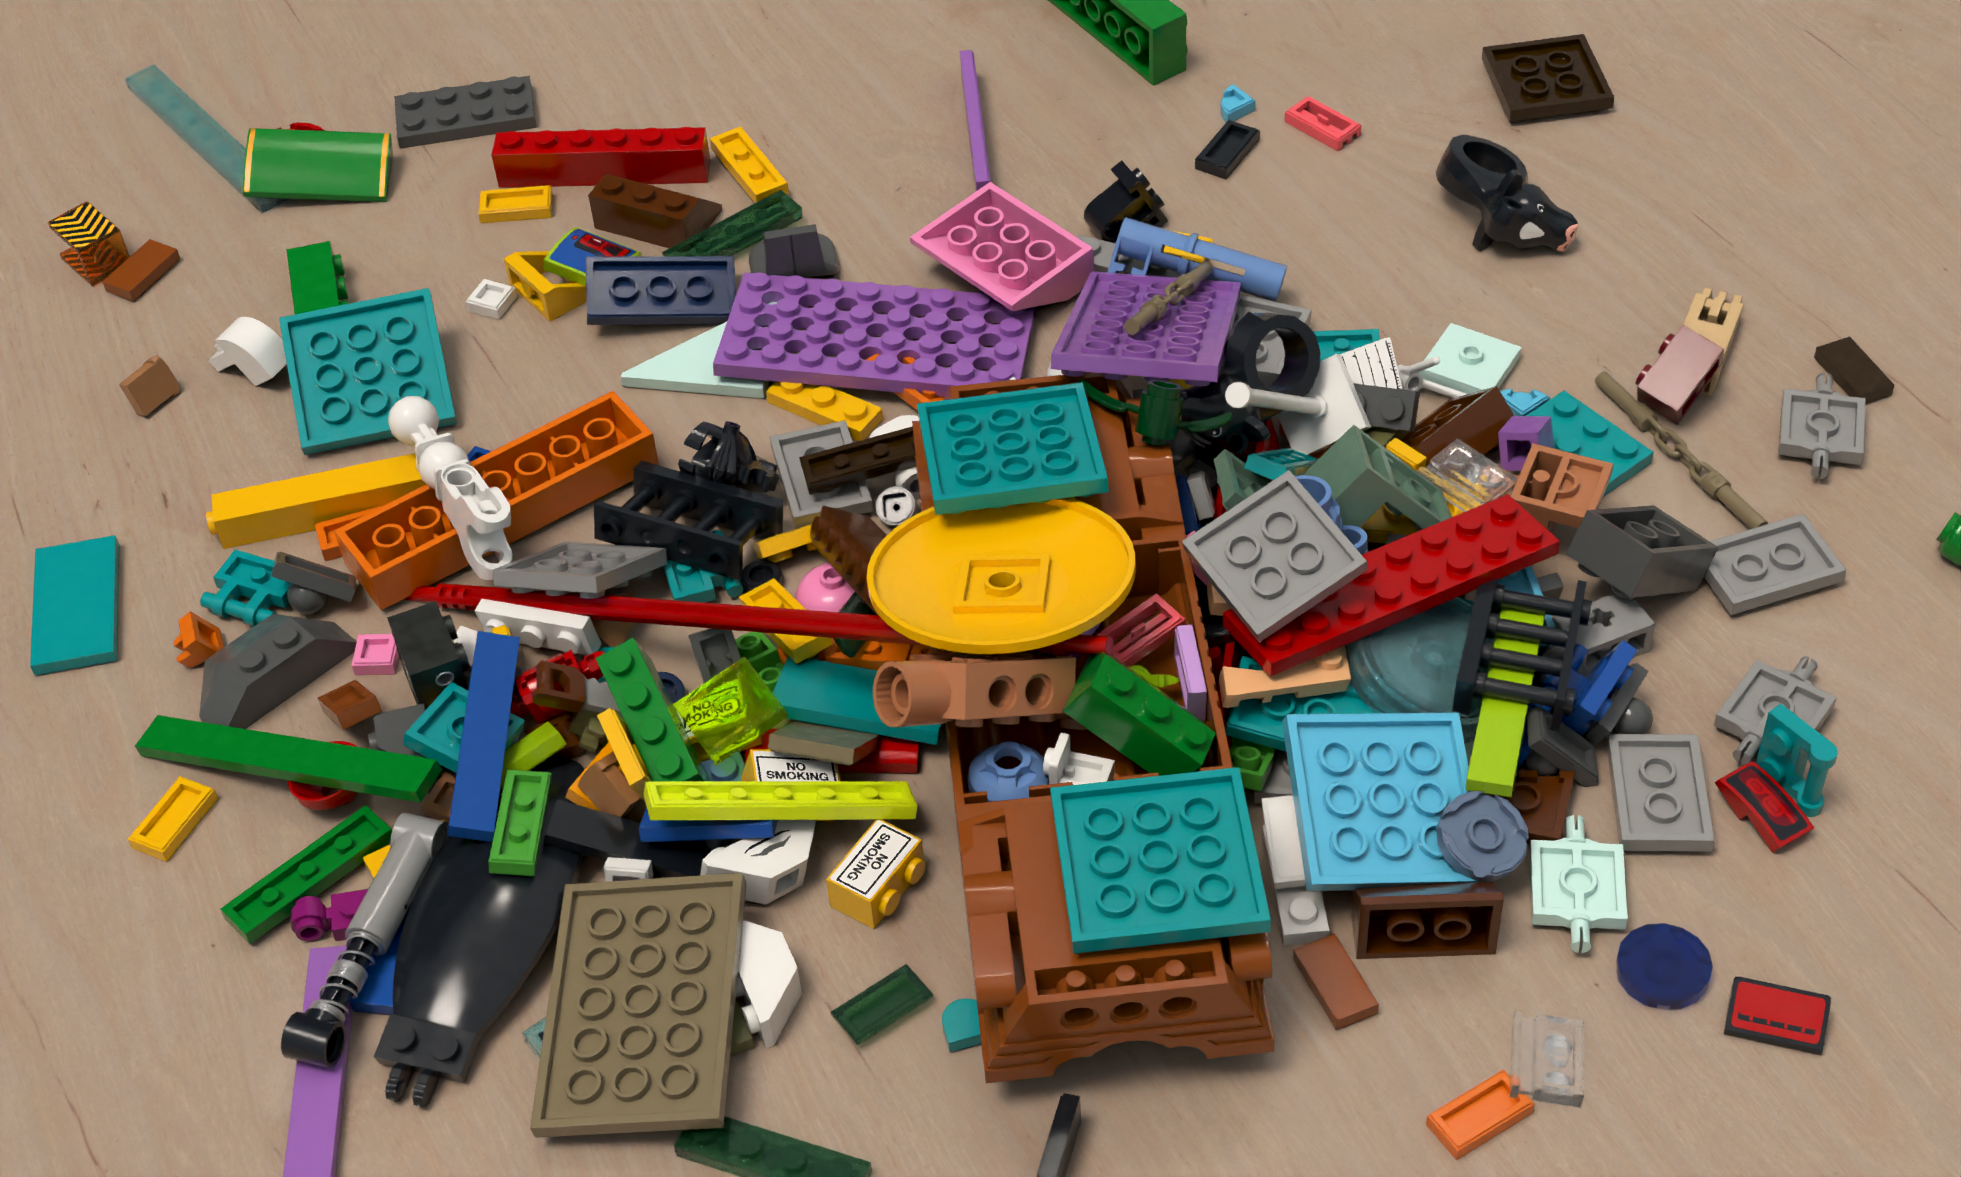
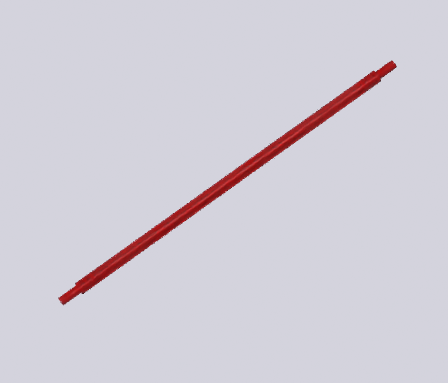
M440 583L436 587L420 586L410 596L405 598V600L431 603L436 601L440 608L475 610L481 599L589 616L590 619L924 645L898 633L887 625L879 615L608 595L598 598H581L580 593L549 596L545 594V591L540 590L528 593H513L511 588ZM1080 634L1057 644L1019 653L1069 656L1071 652L1089 654L1105 652L1110 655L1113 649V640L1108 636Z

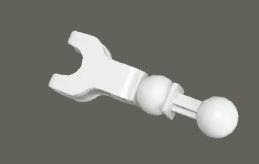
M406 396L396 402L389 412L388 424L391 433L399 441L407 445H415L417 471L420 473L422 481L434 489L437 499L442 501L443 510L457 531L466 560L478 577L483 580H493V569L513 562L512 550L503 531V528L511 525L510 504L498 487H488L478 471L471 466L466 452L455 445V438L451 433L437 435L439 417L435 406L420 396ZM493 551L500 562L489 563L482 557L485 553Z

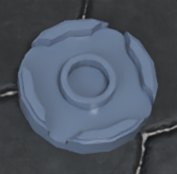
M1471 791L1457 796L1441 813L1436 827L1437 844L1444 859L1458 873L1475 881L1493 882L1507 877L1524 860L1527 852L1526 841L1529 839L1528 827L1520 812L1507 799L1498 795L1492 797L1483 794L1484 791Z

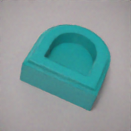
M958 999L950 1003L943 1011V1033L950 1052L981 1044L977 1001L974 999Z

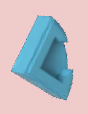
M1232 84L1224 91L1220 112L1225 122L1228 120L1235 121L1255 111V100L1236 85Z
M1513 389L1500 391L1514 416H1527L1550 400L1548 395L1537 390H1532L1531 393L1513 392Z

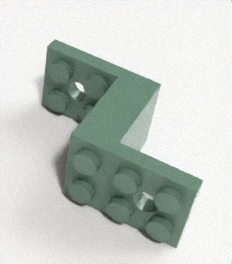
M1355 425L1345 432L1303 474L1319 477L1330 485L1332 497L1336 499L1340 506L1342 526L1353 525L1361 527L1383 504L1395 515L1401 516L1404 514L1410 518L1418 531L1452 517L1443 491ZM1226 449L1214 459L1218 477L1217 483L1220 486L1223 498L1222 505L1227 511L1271 482L1264 476L1244 469L1245 463Z

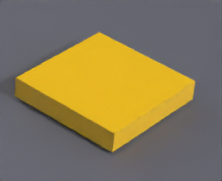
M609 708L598 714L597 717L629 786L645 801V782L653 780L625 721L614 709Z

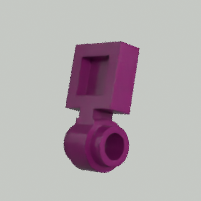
M368 889L332 894L331 907L326 908L322 900L317 897L306 896L300 898L291 909L292 931L300 940L315 941L320 939L328 929H332L335 941L345 940V931Z

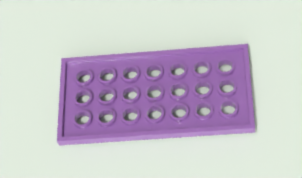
M1091 271L1052 351L1051 369L1061 370L1063 375L1073 377L1084 376L1086 372L1102 373L1104 378L1111 380H1122L1127 378V375L1144 376V380L1147 382L1150 380L1167 382L1169 378L1183 379L1186 384L1191 386H1207L1210 382H1217L1224 359L1226 340L1232 329L1240 299L1241 282L1203 280L1199 283L1198 288L1189 296L1184 297L1183 301L1178 305L1173 306L1168 303L1167 313L1158 321L1149 323L1138 333L1130 335L1124 329L1125 322L1139 312L1141 306L1154 295L1159 294L1164 297L1165 287L1171 282H1175L1177 278Z
M760 272L744 273L713 361L714 376L904 393L903 388L915 389L921 394L922 390L936 392V396L945 397L950 386L1007 381L1012 377L1022 379L1037 307L1011 311L984 292L973 293L950 291L944 288H916L908 285H881L873 282L858 283L839 281L837 279L803 278L801 276H768ZM771 302H777V303L774 304V305L768 304V303H771ZM874 354H878V355H879V356L876 357V359L873 360V361L865 360V359H867V358L873 356ZM912 357L915 361L913 364H904L903 358ZM949 365L951 367L945 368L940 366ZM979 369H990V370H989V371H980Z

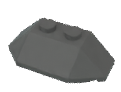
M272 614L205 660L199 717L205 723L246 729L354 653L357 641L334 622Z

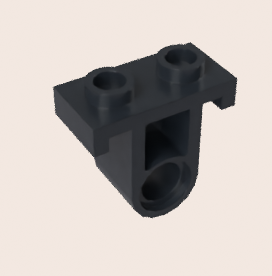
M1122 160L1111 168V171L1118 180L1094 198L1084 211V220L1100 240L1116 243L1125 217L1143 223L1150 221L1153 226L1161 227L1168 222L1160 210L1165 205L1152 188L1148 191L1146 190L1151 185L1138 168L1131 171Z

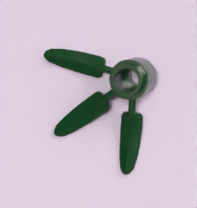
M1081 379L1079 382H1083L1086 395L1097 403L1120 413L1129 411L1138 414L1135 431L1142 435V441L1153 445H1166L1167 440L1176 439L1178 429H1186L1191 433L1211 431L1225 426L1231 422L1233 417L1230 411L1203 420L1180 421L1184 398L1180 396L1182 387L1171 382L1160 380L1148 381L1146 390L1142 391L1140 406L1114 399L1099 391L1084 379Z

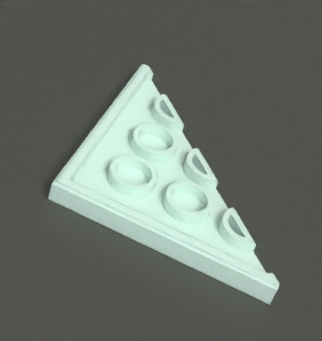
M771 302V303H768V304L774 305V304H776L777 302ZM727 322L621 374L622 386L763 399L770 381L714 376L713 361Z

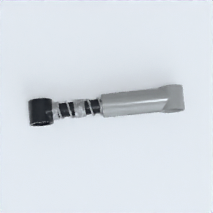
M403 813L398 817L391 834V848L345 931L347 949L339 953L337 961L333 963L332 968L327 974V984L319 989L321 998L315 1000L304 1013L295 1012L292 1014L285 1025L281 1038V1051L285 1058L326 1068H332L336 1065L342 1055L346 1042L344 1021L345 1015L349 1014L347 1006L351 998L358 997L357 994L360 993L368 978L366 970L368 966L375 964L374 955L380 956L387 952L426 872L443 846L451 838V836H447L448 822Z

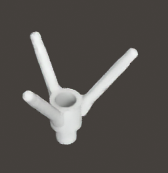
M1439 357L1430 358L1411 366H1397L1403 390L1418 391L1420 388H1425L1452 398L1467 394L1425 380L1421 374L1417 373L1439 364Z

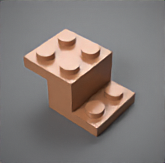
M1533 443L1520 475L1488 468L1482 485H1487L1485 503L1508 494L1551 533H1553L1556 523L1579 528L1587 510L1599 509L1612 475L1613 463Z

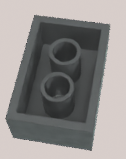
M1651 505L1587 510L1566 554L1579 563L1578 568L1593 577H1601L1611 584L1610 589L1615 594L1632 600L1635 597H1655L1661 594L1696 591L1719 547L1656 506Z

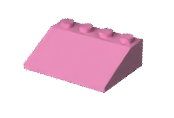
M992 182L980 188L910 237V243L1011 311L1069 300L1082 291L1090 272H1095L1093 247Z

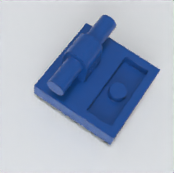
M1622 640L1589 671L1586 677H1583L1577 670L1588 655V650L1580 644H1575L1567 688L1576 689L1572 715L1562 714L1561 722L1580 736L1587 731L1593 721L1598 722L1613 702L1608 697L1615 688L1620 689L1632 674L1634 668L1628 664L1637 652V649ZM1547 675L1541 687L1557 690L1560 677ZM1539 705L1548 712H1550L1553 708Z

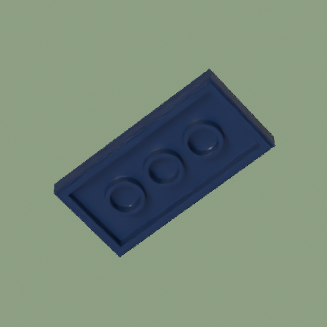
M734 256L586 257L587 325L723 324L728 321L736 297Z

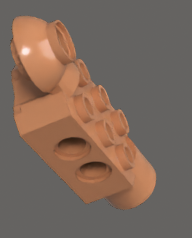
M959 652L911 654L910 660L884 663L878 669L873 683V701L876 712L881 721L889 727L935 725L955 721V725L960 727H982L983 719L992 718V723L1011 725L1019 724L1020 716H1028L1029 721L1053 722L1060 720L1061 728L1088 730L1063 712L1064 706L1077 682L1075 680L1076 657L1072 655L1057 656L1019 652L1006 654H968Z

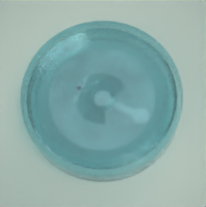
M1456 597L1346 644L1345 649L1351 676L1350 681L1363 702L1374 713H1456L1452 712L1456 680L1473 606ZM1486 638V642L1493 643L1494 647L1495 639ZM1480 667V670H1479V671H1480V672H1486V673H1487V674H1486V677H1487V676H1488L1489 668L1486 669V668H1481V667ZM1483 696L1482 699L1473 697L1470 715L1459 713L1464 744L1475 740Z

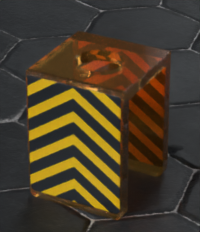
M84 202L48 222L49 228L71 247L60 253L62 260L92 287L104 281L130 257L120 229L89 202Z

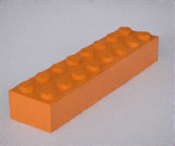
M611 391L471 461L470 464L478 471L489 488L498 487L509 502L511 525L503 528L508 544H511L633 481V468L640 461L658 466L659 461L653 433L614 391ZM427 484L334 530L345 565L380 610L410 596L416 588L430 586L470 565L462 550L457 531L443 510L442 501L437 499L436 491ZM493 551L485 553L482 558L492 554Z

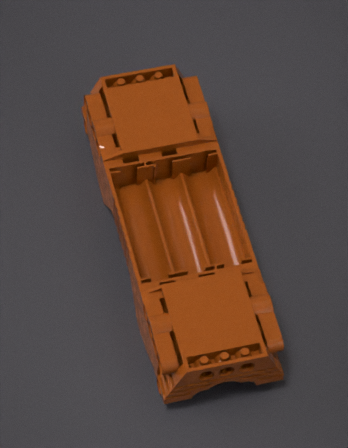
M1086 372V375L1078 377L1055 375L950 386L943 400L1079 383L1081 379H1084L1104 394L1125 403L1140 406L1141 398H1132L1121 380L1104 378L1102 373ZM1086 395L1108 477L1109 492L1094 494L1089 497L1076 496L1075 498L1103 511L1122 526L1133 544L1136 561L1135 579L1128 596L1109 617L1100 623L1094 636L1156 593L1185 618V625L1192 624L1207 689L1205 722L1216 733L1203 765L1195 772L1233 768L1221 708H1219V697L1216 691L1214 673H1212L1208 643L1205 640L1206 633L1204 623H1202V613L1199 607L1191 558L1185 552L1182 541L1186 539L1170 445L1168 440L1166 445H1153L1142 441V435L1135 431L1138 414L1129 411L1123 413L1114 411ZM912 421L922 512L933 507L934 504L919 421ZM1158 610L1156 613L1145 619L1143 622H1148L1149 620L1160 614L1161 611ZM1131 630L1116 639L1113 645L1131 634ZM1175 636L1134 665L1143 666L1151 675L1166 674L1178 677L1174 659ZM936 648L937 653L952 652ZM1082 653L1076 661L1075 680L1078 679L1090 655L1089 653ZM1180 682L1166 687H1157L1184 706ZM1020 716L1019 724L1006 725L992 723V718L983 719L982 727H960L955 725V721L945 722L986 1083L1053 1076L1055 1069L1070 1059L1091 1057L1094 1053L1110 1045L1127 1041H1151L1165 1045L1168 1048L1190 1046L1204 1052L1207 1059L1274 1052L1275 1039L1264 988V979L1272 978V960L1267 932L1073 954L1050 797L1051 787L1073 785V782L1029 786V798L988 802L987 791L969 793L967 780L970 764L982 750L1002 742H1016L1033 748L1045 757L1049 747L1055 748L1060 733L1070 734V750L1072 752L1115 760V773L1112 781L1159 776L1158 773L1147 772L1090 730L1061 728L1060 720L1036 722L1029 721L1028 716ZM1004 756L996 761V765L1003 769H1013L1021 764V761L1013 756Z

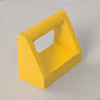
M550 251L514 252L503 258L509 285L515 287L516 292L548 321L551 322L587 302L586 286L566 278L564 279L569 283L552 284L541 275L547 272L543 270L544 259Z

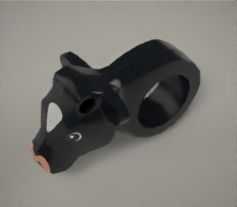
M1459 135L1452 138L1437 167L1436 177L1440 185L1447 191L1481 211L1482 219L1472 243L1477 250L1482 251L1486 249L1494 240L1506 241L1520 249L1543 246L1557 251H1565L1576 236L1577 220L1568 211L1557 207L1540 187L1528 184L1526 167L1517 155L1487 139L1470 135Z
M1249 311L1231 329L1226 340L1223 375L1218 377L1217 382H1210L1207 386H1193L1189 389H1181L1180 394L1184 398L1180 421H1198L1231 411L1233 415L1231 422L1223 427L1206 432L1191 433L1186 429H1183L1188 437L1205 445L1211 453L1219 455L1226 449L1234 456H1239L1245 453L1250 442L1265 441L1271 436V433L1263 422L1284 410L1250 405L1245 408H1234L1226 401V390L1232 383L1242 382L1249 385L1252 389L1304 397L1313 387L1320 368L1321 352L1315 333L1307 324L1295 316L1275 313H1251ZM1274 330L1283 342L1285 350L1284 366L1279 377L1266 387L1258 377L1256 353L1263 338Z

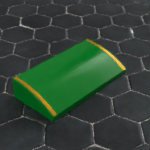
M249 128L244 161L243 197L387 202L393 158L391 133Z

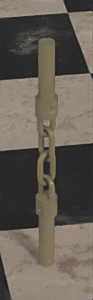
M1202 262L1189 273L1182 274L1175 282L1167 285L1164 289V297L1159 294L1154 295L1141 306L1139 312L1125 322V331L1130 335H1134L1149 323L1158 321L1167 313L1168 303L1173 306L1178 305L1183 301L1184 297L1189 296L1198 288L1199 283L1212 274V265L1208 262Z
M1604 371L1597 375L1595 383L1630 415V420L1641 431H1649L1654 436L1655 443L1672 457H1678L1689 469L1691 477L1713 499H1719L1750 529L1768 524L1761 515L1731 488V483L1708 463L1699 462L1687 450V444L1674 431L1663 428L1658 423V415L1644 403H1639L1607 372ZM1666 434L1678 443L1674 448L1675 451L1671 450L1663 442L1666 440ZM1702 468L1709 472L1703 479L1698 475L1702 472Z

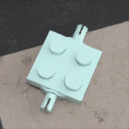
M1571 815L1565 819L1566 838L1555 841H1530L1531 924L1571 928V949L1574 952H1579L1581 938V953H1585L1591 949L1590 929H1626L1628 916L1623 844H1605L1585 839L1584 818L1577 815L1575 826L1574 815Z

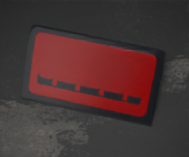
M1735 977L1729 995L1724 1034L1821 1055L1830 1012L1831 997L1749 978Z

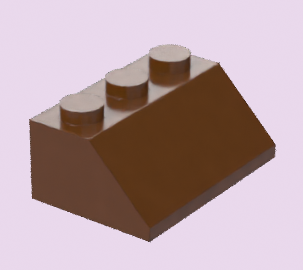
M605 174L588 195L595 229L688 254L722 211V204L609 174Z
M1494 386L1449 399L1416 424L1415 431H1409L1401 441L1427 457L1425 478L1458 482L1455 477L1461 472L1466 473L1480 466L1484 462L1482 458L1484 454L1499 450L1498 432L1514 414L1499 388Z
M1493 882L1354 889L1351 918L1356 959L1496 954L1504 902L1503 892Z

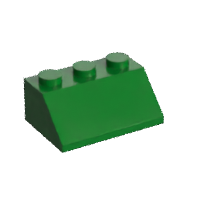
M1105 652L1089 655L1063 709L1064 713L1147 772L1158 773L1159 776L1195 772L1203 765L1216 734L1205 721L1117 658Z

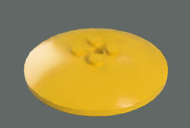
M1072 498L1053 499L1044 503L1030 502L1008 505L1004 508L976 509L959 514L946 513L935 515L933 506L898 525L876 547L867 568L868 593L872 606L881 619L898 633L918 643L937 649L968 654L1022 652L1043 648L1078 636L1109 617L1123 603L1133 586L1136 574L1135 551L1126 531L1112 517L1089 504Z

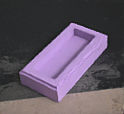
M1192 624L1177 626L1174 638V659L1178 678H1180L1184 706L1205 721L1207 689Z

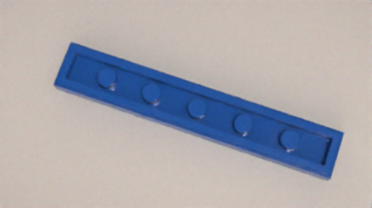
M483 631L477 632L447 836L492 842L520 637Z

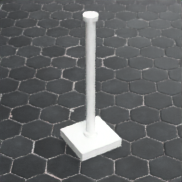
M1335 354L1320 361V368L1314 385L1304 397L1252 389L1249 385L1242 382L1232 383L1228 386L1225 393L1227 403L1234 408H1245L1250 405L1284 410L1277 415L1291 448L1310 456L1331 447L1353 425L1362 431L1371 428L1340 354Z

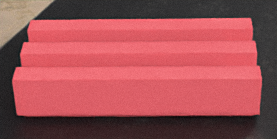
M1309 96L1285 112L1286 123L1336 151L1343 148V143L1348 145L1352 142V136L1357 138L1361 135V124Z
M1156 593L1095 636H1108L1114 642L1131 630V634L1113 645L1111 655L1126 666H1132L1174 637L1177 626L1185 625V618ZM1158 610L1161 611L1160 614H1158L1148 622H1143L1145 619L1156 613Z

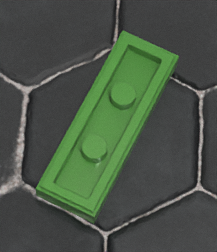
M507 770L489 857V873L535 876L552 784L551 773Z

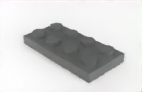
M513 76L503 80L475 82L471 85L442 87L438 90L418 93L409 92L404 95L394 96L397 140L400 149L492 135L500 132L537 128L530 76Z

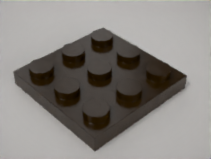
M1584 34L1487 46L1482 49V61L1509 122L1613 108L1614 95Z

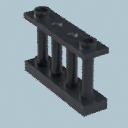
M640 461L633 468L634 495L622 507L597 501L594 504V539L615 545L666 548L667 560L737 580L742 577L743 546L753 535L766 539L783 533L782 499L707 480L706 478ZM646 505L663 510L657 517L640 513ZM681 515L699 520L693 527L675 523ZM717 525L736 530L730 537L711 533Z
M1497 579L1478 586L1457 675L1452 712L1470 715L1473 697L1482 699L1483 695L1553 707L1554 711L1550 730L1559 732L1562 714L1572 715L1576 689L1567 688L1578 626H1588L1592 600L1584 599L1587 582L1578 580L1574 602L1505 590L1506 585L1497 584ZM1502 607L1570 618L1569 631L1501 619L1498 613H1492L1493 609L1501 611ZM1498 635L1564 647L1563 660L1494 648L1493 643L1486 642V638L1495 639V636ZM1489 665H1495L1560 678L1558 689L1554 690L1486 677V672H1480L1479 670L1480 667L1488 669Z

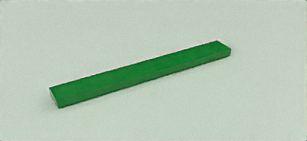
M161 715L156 716L135 745L139 754L145 757L420 803L442 771L437 759Z

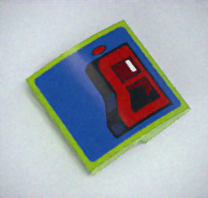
M575 227L561 237L544 259L543 270L586 286V257L641 256L642 252Z

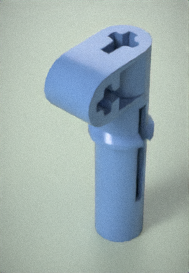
M1125 217L1107 273H1119V271L1127 270L1128 264L1118 262L1120 254L1145 262L1144 269L1132 267L1131 274L1149 276L1151 266L1155 265L1175 271L1181 276L1182 274L1189 273L1201 264L1200 262L1164 252L1166 245L1246 269L1243 276L1213 267L1212 274L1205 280L1241 282L1242 292L1277 301L1287 265L1200 240L1197 233L1187 236Z

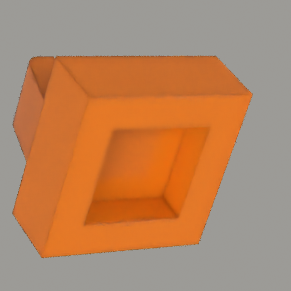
M191 611L178 620L181 634L174 640V646L184 652L177 657V662L191 669L224 647L221 631L217 626Z

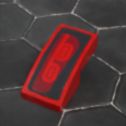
M1754 761L1715 782L1738 819L1742 820L1748 816L1772 853L1814 829L1807 816L1784 788Z

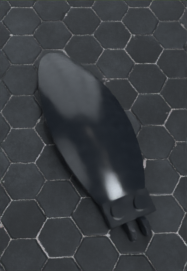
M555 759L539 764L530 770L549 772L552 775L551 790L535 876L489 873V857L493 840L492 842L452 836L426 872L410 905L403 926L395 963L393 1014L389 1016L374 1054V1058L379 1064L392 1066L385 1090L386 1099L400 1101L403 1098L413 1071L419 1072L412 1096L413 1105L427 1107L430 1104L440 1077L465 1083L481 1041L480 1037L493 1025L509 1005L543 955L560 923L565 884H576L584 858L583 854L543 843L557 799L573 803L565 797L568 788L585 770L579 762L572 759ZM503 789L500 790V792H499V799H498V807H497V815H496L495 828H496V823H497V818H498V813H499V808H500V803H501V798H502Z

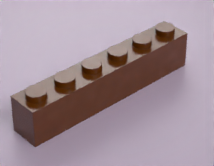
M823 505L820 517L816 516L811 525V544L877 614L869 598L867 568L876 547L887 534L866 515Z

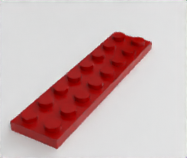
M1507 494L1362 554L1368 564L1367 571L1260 643L1232 609L1223 612V626L1271 677L1473 591L1484 583L1494 579L1499 580L1559 554L1560 540Z

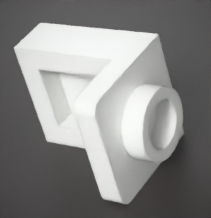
M1060 733L1055 748L1049 747L1047 749L1043 762V774L1049 775V784L1073 782V785L1106 782L1112 781L1115 773V760L1072 752L1070 750V734Z

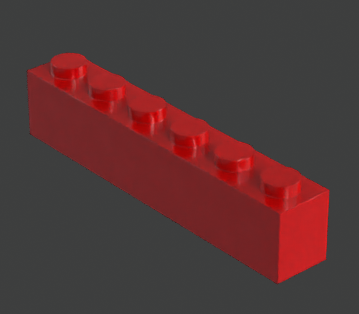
M706 127L496 133L491 154L499 188L547 185L551 187L596 186L605 174L644 184L708 183L711 162Z

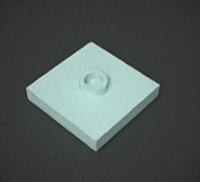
M1450 323L1425 358L1427 360L1439 357L1440 363L1418 373L1425 380L1467 394L1494 386L1500 388L1519 360L1522 347Z

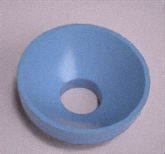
M1002 742L982 750L971 762L967 777L969 793L987 791L988 802L1029 798V786L1049 784V775L1043 774L1044 757L1033 748L1016 742ZM1004 756H1013L1018 758L1021 764L1013 769H1003L996 765V761Z

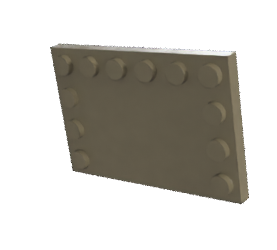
M743 873L565 884L530 1125L535 1138L723 1128L746 894V880Z

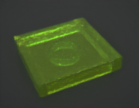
M745 656L673 704L715 766L789 717L783 706Z

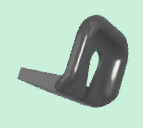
M816 224L764 232V240L756 244L749 253L751 273L760 272L768 276H801L803 278L835 275L839 272L835 246L828 237L817 232Z

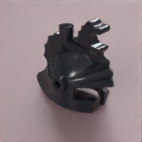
M706 421L701 422L692 430L684 442V445L698 451L693 456L691 462L679 459L678 462L680 472L735 486L741 481L743 484L753 483L762 486L761 490L764 492L775 491L779 475L776 474L777 465L755 455L748 438L740 432L741 426L730 421L725 422L724 428ZM707 436L711 438L709 442L703 445Z

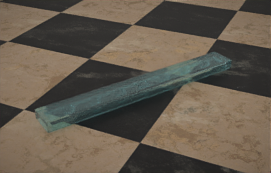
M151 65L125 78L128 89L243 195L246 148L157 66ZM245 197L262 214L291 199Z

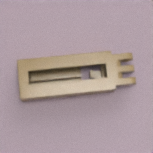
M1705 287L1702 294L1695 293L1683 325L1724 349L1722 366L1701 393L1712 396L1740 323L1743 296L1735 294L1730 304L1726 303L1728 292L1719 291L1718 296L1713 300L1711 299L1713 289Z

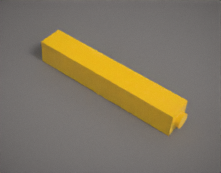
M412 453L211 494L212 511L206 512L207 524L211 535L218 534L223 549L314 531L316 530V523L388 504L426 485V483L422 481L421 475L417 471L416 455Z

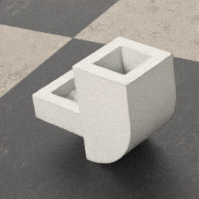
M239 317L215 340L216 345L214 347L218 351L208 360L217 372L235 364L254 386L272 379L287 364L283 340L266 324L251 317Z

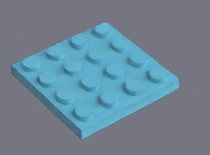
M1459 713L1287 714L1285 716L1282 726L1307 891H1343L1358 888L1488 882L1475 881L1458 873L1444 859L1437 844L1436 827L1441 813L1457 796L1471 792L1466 790L1469 766Z

